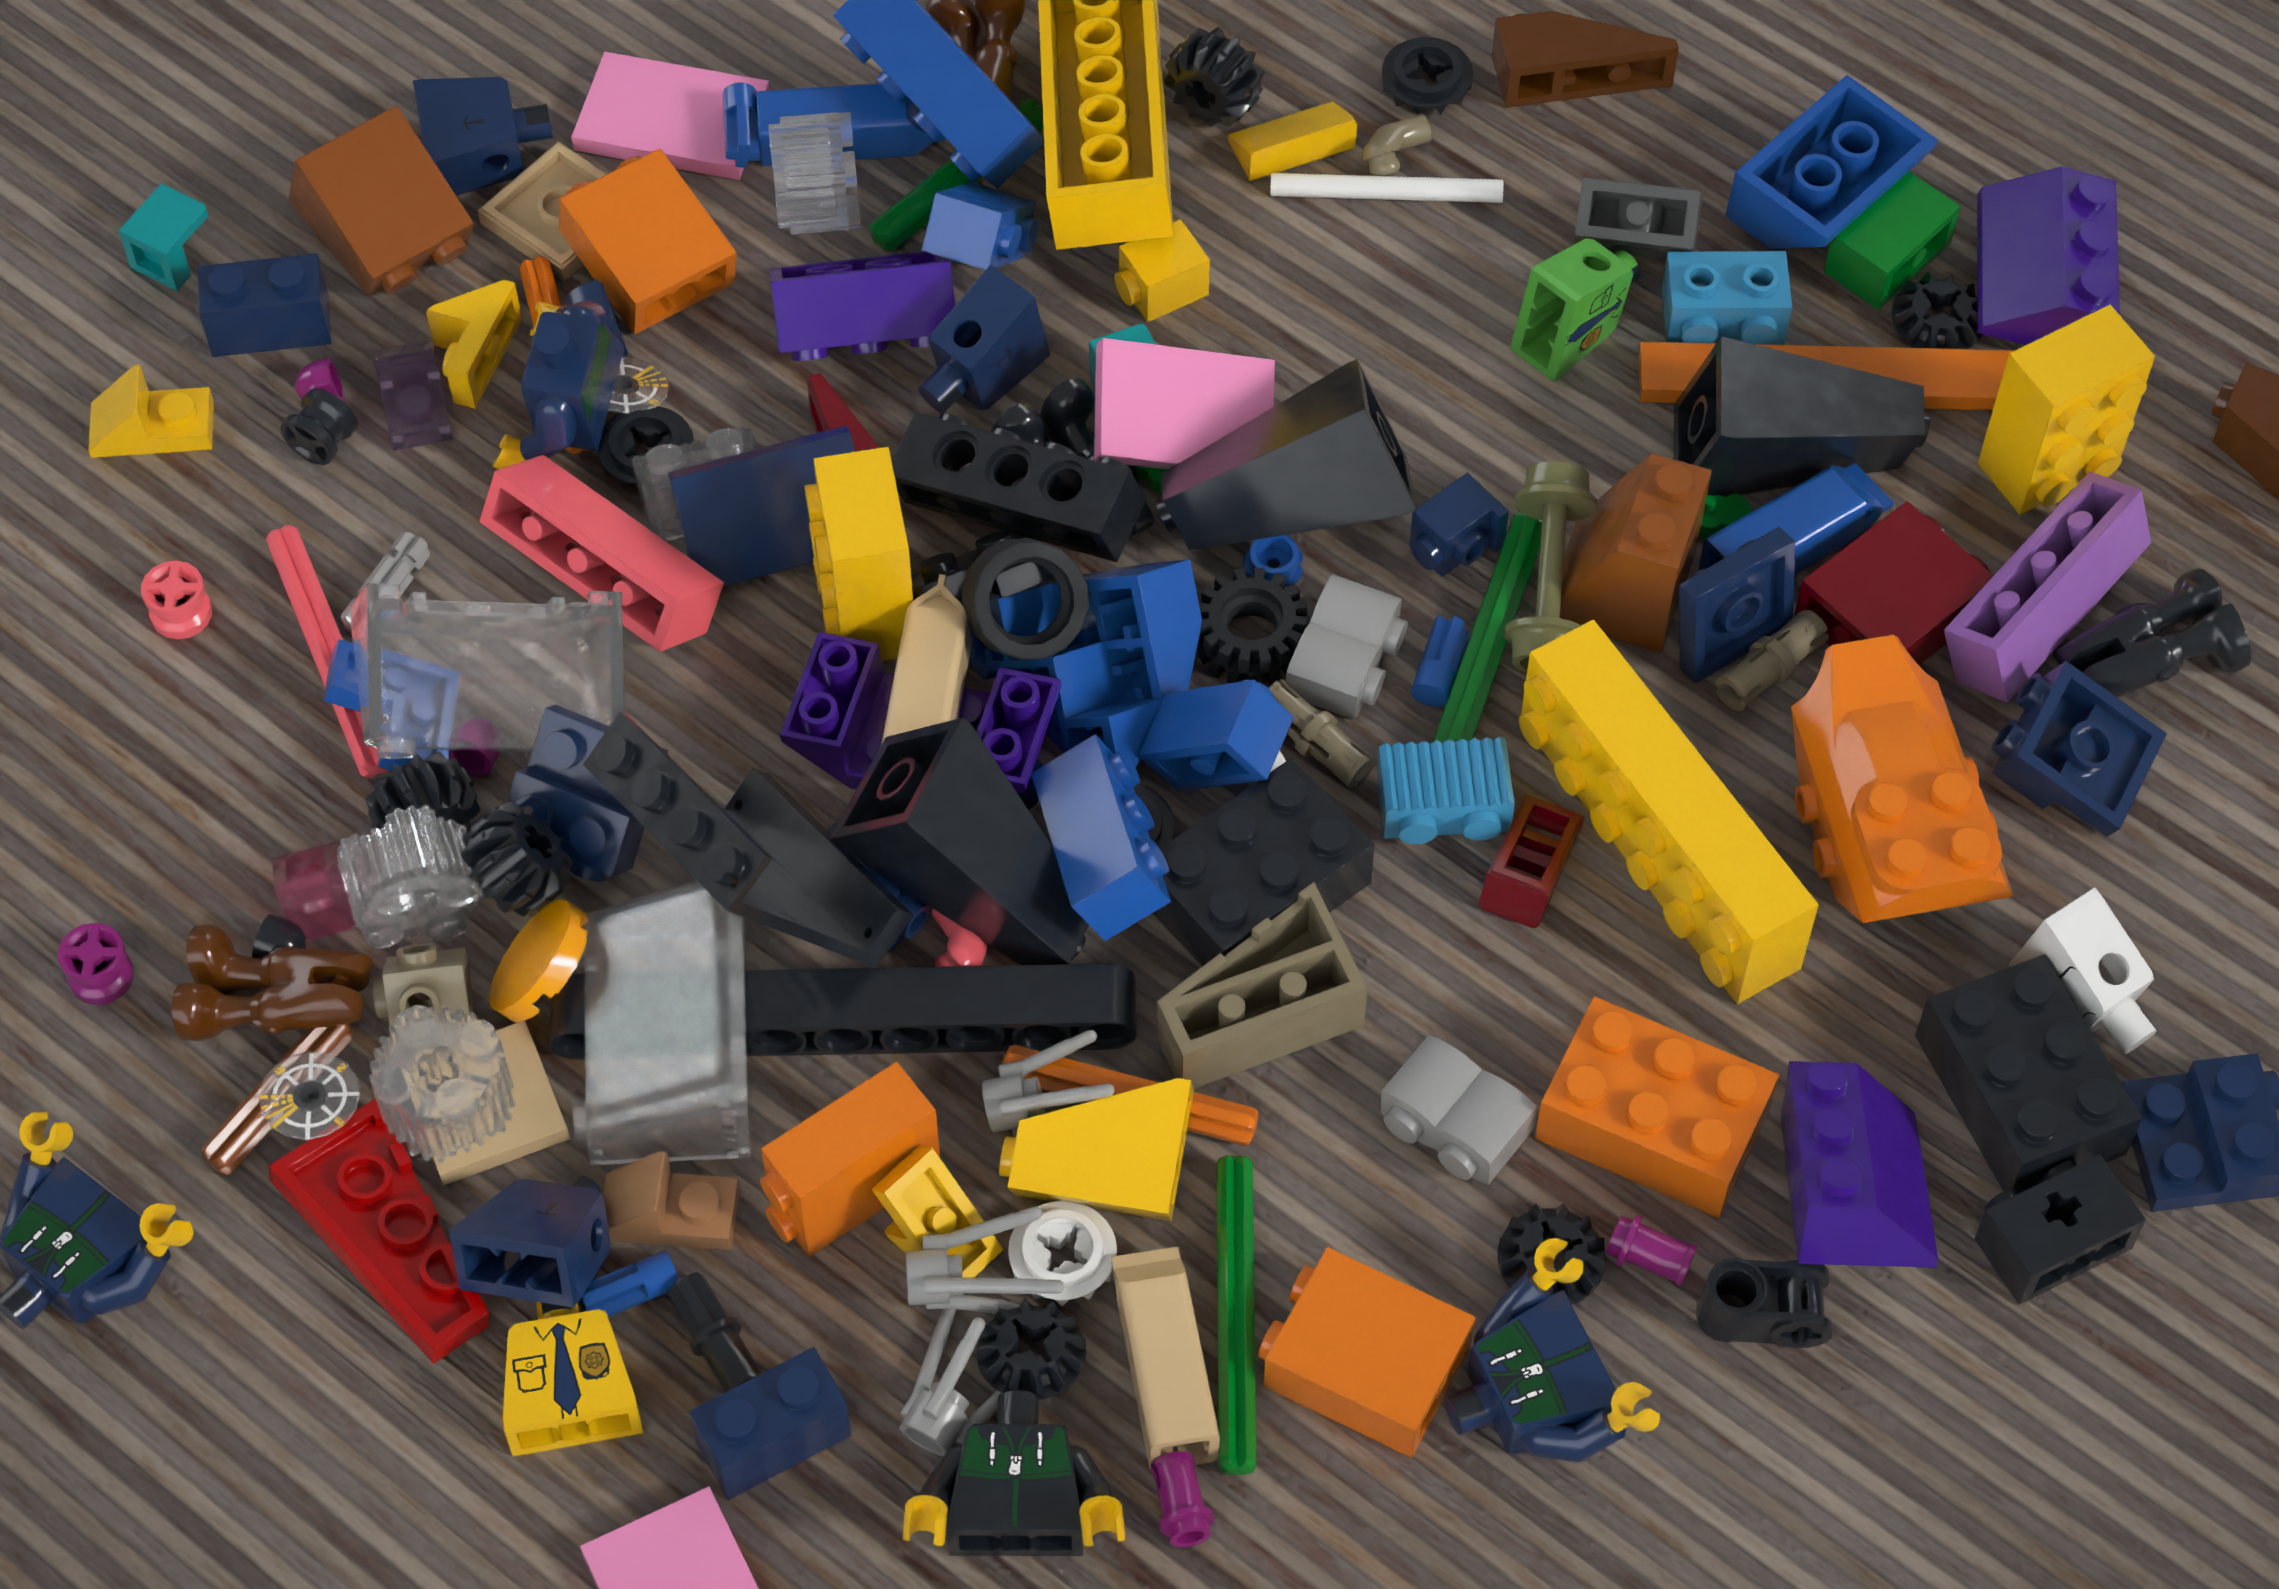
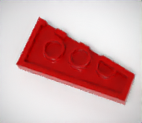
M378 1096L343 1118L341 1122L344 1121L341 1126L337 1123L269 1165V1181L434 1364L489 1327V1312L478 1292L459 1289L452 1244L439 1223V1214L429 1194L424 1193L413 1172L412 1161L402 1141L397 1140L388 1122V1114Z

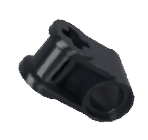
M1740 1258L1724 1259L1714 1265L1708 1274L1697 1302L1696 1317L1698 1324L1705 1334L1715 1340L1726 1343H1769L1792 1348H1809L1824 1344L1832 1338V1322L1824 1317L1823 1289L1829 1284V1269L1822 1264H1799L1798 1260L1780 1262L1744 1260ZM1718 1294H1733L1740 1298L1746 1307L1736 1308L1728 1306L1722 1302Z

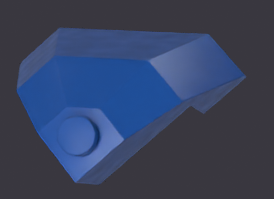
M1190 559L1146 563L1083 574L1088 586L1089 609L1081 631L1066 649L1046 659L1022 661L990 650L971 631L972 645L969 664L984 680L996 678L999 667L1060 679L1061 689L1045 735H1048L1065 753L1096 734L1113 754L1119 750L1123 751L1134 767H1136L1141 760L1138 754L1165 694L1189 689L1202 624ZM1056 580L1040 583L1005 598H1001L996 594H990V610L996 623L1007 633L1016 636H1033L1045 630L1055 619L1060 606V588Z

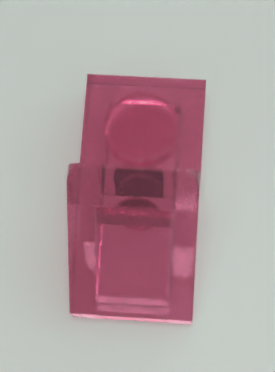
M336 842L272 858L274 888L280 910H284L286 919L301 927L306 941L348 931L355 927V917Z

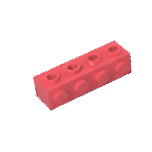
M545 455L495 470L479 520L481 524L659 652L707 633L724 585L723 581Z

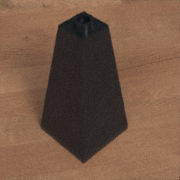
M1721 336L1674 404L1673 459L1712 470L1707 496L1721 495L1723 497L1735 493L1745 495L1797 486L1831 465L1846 468L1856 463L1866 474L1898 469L1915 447L1919 448L1924 444L1929 433L1930 415L1924 410V386Z
M1358 359L1346 363L1162 473V498L1156 501L1161 519L1169 533L1173 534L1179 531L1189 550L1403 516L1417 510L1408 458Z
M962 717L885 737L829 840L962 928L973 932L982 941L1019 965L1070 964L1084 947L1086 941L1084 934L1089 924L1071 907L1053 846L973 726Z

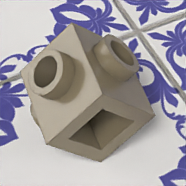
M419 943L401 947L396 950V956L387 957L382 973L383 978L373 979V996L377 1017H389L392 1038L408 1036L410 1042L429 1043L446 1038L449 1035L448 1031L472 1027L475 1007L466 947L436 951V945Z

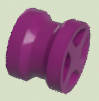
M89 923L71 930L62 939L58 949V962L67 977V982L75 997L84 1003L101 1005L117 1000L130 988L134 978L133 964L116 930L105 924ZM103 961L107 962L108 965L102 970L95 972V968Z

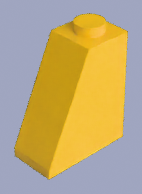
M1176 1078L1019 1120L1017 1136L1005 1137L1000 1158L999 1176L1009 1177L1007 1187L1015 1196L1051 1202L1068 1201L1084 1204L1093 1209L1172 1222L1194 1094L1191 1080Z

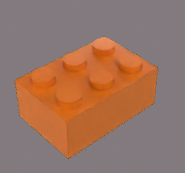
M1594 996L1541 1101L1535 1139L1720 1219L1770 1112L1780 1074Z

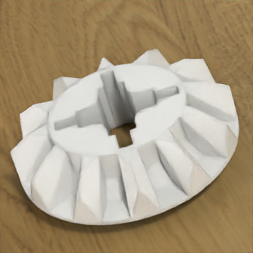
M1054 1201L1038 1206L1042 1210L1041 1218L1014 1228L1011 1234L1008 1253L1014 1278L1060 1280L1063 1282V1292L1058 1294H1032L1035 1300L1039 1297L1055 1300L1061 1306L1069 1300L1080 1297L1090 1300L1097 1288L1105 1281L1110 1282L1112 1275L1111 1257L1117 1256V1243L1111 1226L1101 1214L1084 1204ZM1076 1235L1074 1254L1079 1262L1075 1264L1071 1261H1064L1059 1268L1055 1267L1053 1272H1051V1252L1047 1248L1051 1246L1055 1249H1061L1067 1242L1071 1243Z

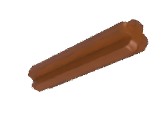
M349 1025L309 1028L204 1143L200 1150L203 1160L216 1172L222 1175L231 1174L273 1128L272 1125L284 1116L289 1109L268 1120L265 1117L293 1104L294 1100L288 1104L290 1099H287V1096L293 1095L294 1091L301 1084L314 1082L324 1069L313 1068V1080H308L309 1068L290 1074L289 1076L298 1085L295 1087L285 1079L278 1089V1099H271V1096H275L273 1091L279 1079L296 1067L308 1065L310 1054H314V1064L328 1067L352 1040L353 1034L350 1031ZM280 1065L286 1070L282 1075H278L274 1072L276 1070L278 1073H280L277 1070V1068L283 1070L279 1067ZM281 1095H286L285 1099H281ZM260 1096H268V1100H260ZM279 1102L278 1107L272 1108L271 1104ZM269 1105V1109L262 1111L261 1107Z

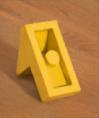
M501 280L435 304L426 311L433 343L440 348L447 349L443 360V375L448 378L452 400L455 404L476 409L522 321L515 282Z
M140 364L134 365L91 402L88 450L90 457L212 450L214 400L210 387L149 391Z
M918 1145L872 1188V1191L894 1220L885 1229V1234L905 1253L911 1250H923V1235L947 1234L984 1222L935 1150L928 1146ZM991 1235L948 1249L947 1252L948 1255L961 1254L963 1278H974L1004 1249L996 1237Z

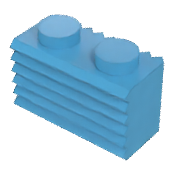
M1500 736L1494 740L1487 737L1481 741L1476 738L1470 741L1460 739L1457 742L1449 739L1443 743L1436 740L1430 744L1426 741H1422L1419 744L1409 742L1406 745L1398 742L1392 746L1384 743L1379 746L1377 784L1383 838H1400L1401 841L1408 844H1423L1433 840L1437 835L1463 834L1470 840L1482 841L1494 838L1500 832L1508 831L1513 820L1515 803L1507 743L1503 737Z

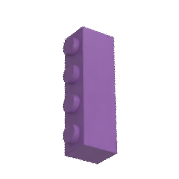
M2089 472L1944 629L1957 683L2006 703L2015 695L2151 544L2141 489L2093 472Z

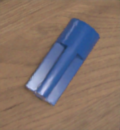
M733 83L728 85L722 93L726 159L735 160V167L744 168L747 167L748 160L759 161L757 95L756 89L752 85Z
M1439 615L1433 622L1411 689L1413 698L1424 705L1439 707L1446 704L1469 634V630L1463 628L1465 621L1459 617L1453 616L1450 620H1447Z
M663 1250L592 1280L581 1297L584 1310H605L609 1318L668 1293V1290L675 1284V1280L678 1278L669 1254L666 1250Z

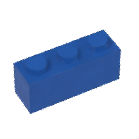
M1095 734L1032 772V779L1071 907L1104 941L1171 902L1163 875L1169 872V866L1159 847L1150 839L1148 831L1154 828V821L1144 802L1135 793L1134 787L1140 784V778L1134 765L1123 751L1119 750L1113 754Z

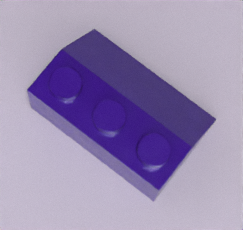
M2061 166L1987 185L1979 190L1977 193L1978 333L2028 345L2108 305H2111L2120 315L2117 191L2115 180Z
M925 251L769 268L779 353L791 352L792 360L794 361L824 358L828 356L827 348L851 345L852 354L881 352L887 350L886 341L910 338L911 347H930L929 339L932 332L955 306L950 260Z
M1789 1061L1781 1112V1126L1798 1263L1936 1268L1938 1254L1915 1112L1857 1063Z

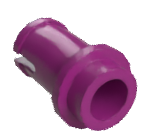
M1621 1215L1606 1253L1618 1258L1616 1262L1618 1266L1622 1267L1626 1261L1671 1280L1681 1287L1698 1246L1692 1243L1690 1245L1641 1224L1642 1216L1636 1215L1634 1220H1631Z
M1177 1451L1156 1458L1153 1461L1154 1464L1150 1465V1470L1155 1479L1164 1516L1158 1524L1161 1534L1169 1537L1170 1544L1175 1547H1190L1206 1541L1211 1536L1210 1526L1215 1518L1212 1509L1204 1506L1194 1467L1196 1463L1193 1454Z

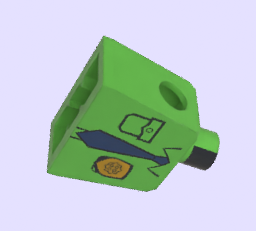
M1585 238L1531 268L1510 350L1553 382L1557 381L1607 338L1618 326L1629 287L1638 280L1640 275L1637 261L1626 251L1620 250L1612 253L1594 239Z

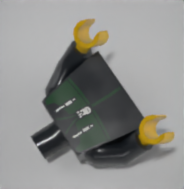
M1015 1390L1000 1394L997 1398V1424H973L968 1426L963 1444L949 1448L922 1485L919 1495L909 1499L905 1504L903 1540L910 1541L911 1534L916 1531H929L934 1534V1545L943 1546L947 1522L950 1556H1083V1544L1085 1546H1093L1092 1536L1098 1532L1110 1531L1117 1535L1118 1542L1125 1540L1122 1505L1119 1500L1113 1497L1110 1485L1086 1449L1077 1445H1069L1065 1426L1060 1424H1039V1398L1036 1394L1028 1391Z

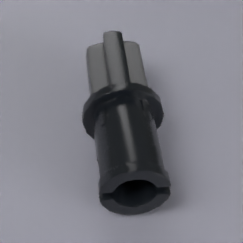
M695 1272L677 1278L675 1284L668 1290V1297L693 1338L690 1344L694 1355L705 1358L724 1389V1393L762 1374L763 1372L759 1370L739 1336L742 1329L739 1320L727 1316L704 1275Z

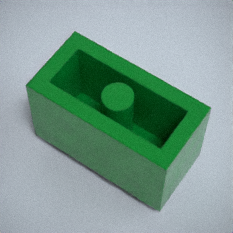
M1909 171L1827 244L1829 248L1823 272L1868 304L1880 310L1903 288L1906 280L1911 281L1951 244L1961 206Z

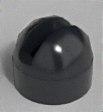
M269 914L265 917L257 932L252 950V958H263L265 955H269L272 951L281 947L294 946L299 949L306 948L305 934L301 927L291 920Z

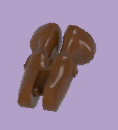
M927 0L925 9L1010 99L1013 71L1017 63V54L1010 42L1014 31L1018 28L1023 18L1026 5L1025 0H975V4L970 0ZM985 37V43L981 47V43L983 42Z
M215 925L194 926L187 939L186 957L195 983H180L173 993L171 1009L173 1026L176 1034L183 1040L205 1041L218 1036L229 1028L254 1024L261 1031L275 1034L282 1033L284 1030L329 1027L360 1021L365 1001L358 992L364 990L369 984L373 961L368 955L357 952L327 948L299 949L294 946L278 948L263 958L246 957L235 952L231 939L223 929ZM265 989L263 992L254 994V996L228 995L243 990Z

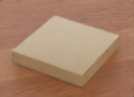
M558 141L477 210L480 224L530 259L534 260L538 256L547 258L550 261L553 275L565 282L583 266V263L559 231V198L565 196L568 190L583 181L593 182L607 174Z
M526 1021L518 1022L399 1065L443 1186L570 1140L567 1126Z

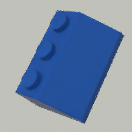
M1846 75L1735 172L1725 216L1769 249L1825 247L1936 147L1938 139L1849 75Z

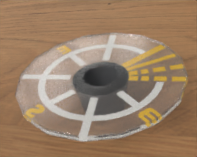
M622 356L608 411L631 413L638 410H650L659 406L667 398L669 383L665 374L653 364L641 359Z
M313 1051L292 1055L276 1064L264 1078L259 1093L261 1113L272 1129L287 1137L305 1140L328 1136L343 1127L355 1113L360 1097L357 1076L345 1061L332 1054Z

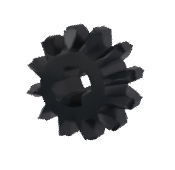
M1219 27L1211 32L1198 28L1171 52L1170 59L1165 65L1168 75L1164 84L1176 92L1173 103L1184 104L1189 109L1190 118L1199 115L1210 128L1218 122L1230 127L1235 121H1239L1246 112H1250L1258 102L1259 95L1263 91L1261 80L1265 71L1253 63L1256 52L1244 50L1240 46L1239 36L1228 39Z
M436 752L423 760L416 754L409 763L402 766L394 764L392 773L388 776L377 778L374 781L375 790L365 799L369 809L368 815L373 823L372 828L379 841L385 843L389 852H401L405 858L413 857L422 850L426 854L431 855L437 847L443 844L452 845V839L457 834L470 830V820L475 818L481 811L477 802V794L473 789L474 783L467 770L460 766L456 758L446 759L441 752Z
M509 801L501 807H495L471 824L470 830L462 836L465 848L460 853L463 862L472 870L468 876L469 880L478 882L483 889V898L492 897L495 899L499 909L504 913L513 910L524 917L532 911H538L559 896L563 888L571 882L568 869L573 863L570 856L561 848L564 839L555 836L550 829V821L538 819L534 809L529 805L520 808L517 804Z

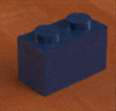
M318 253L198 266L199 315L212 357L332 344L329 295Z
M815 1347L689 1411L696 1443L728 1500L852 1436L847 1402Z

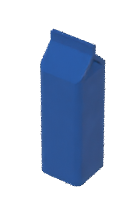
M880 83L756 91L758 131L763 166L915 156L935 142L913 119V116L920 109L907 96L899 103ZM944 136L940 141H946V137Z
M1856 463L1846 468L1831 465L1704 539L1699 570L1709 568L1736 552L1744 543L1750 540H1757L1775 528L1780 527L1795 540L1794 575L1860 537L1869 530L1884 511L1893 507L1894 502Z

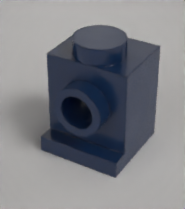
M1467 472L1420 505L1416 511L1412 512L1409 547L1416 560L1425 569H1434L1443 577L1460 564L1466 566L1476 561L1483 554L1487 546L1495 553L1501 549L1506 536L1509 510Z

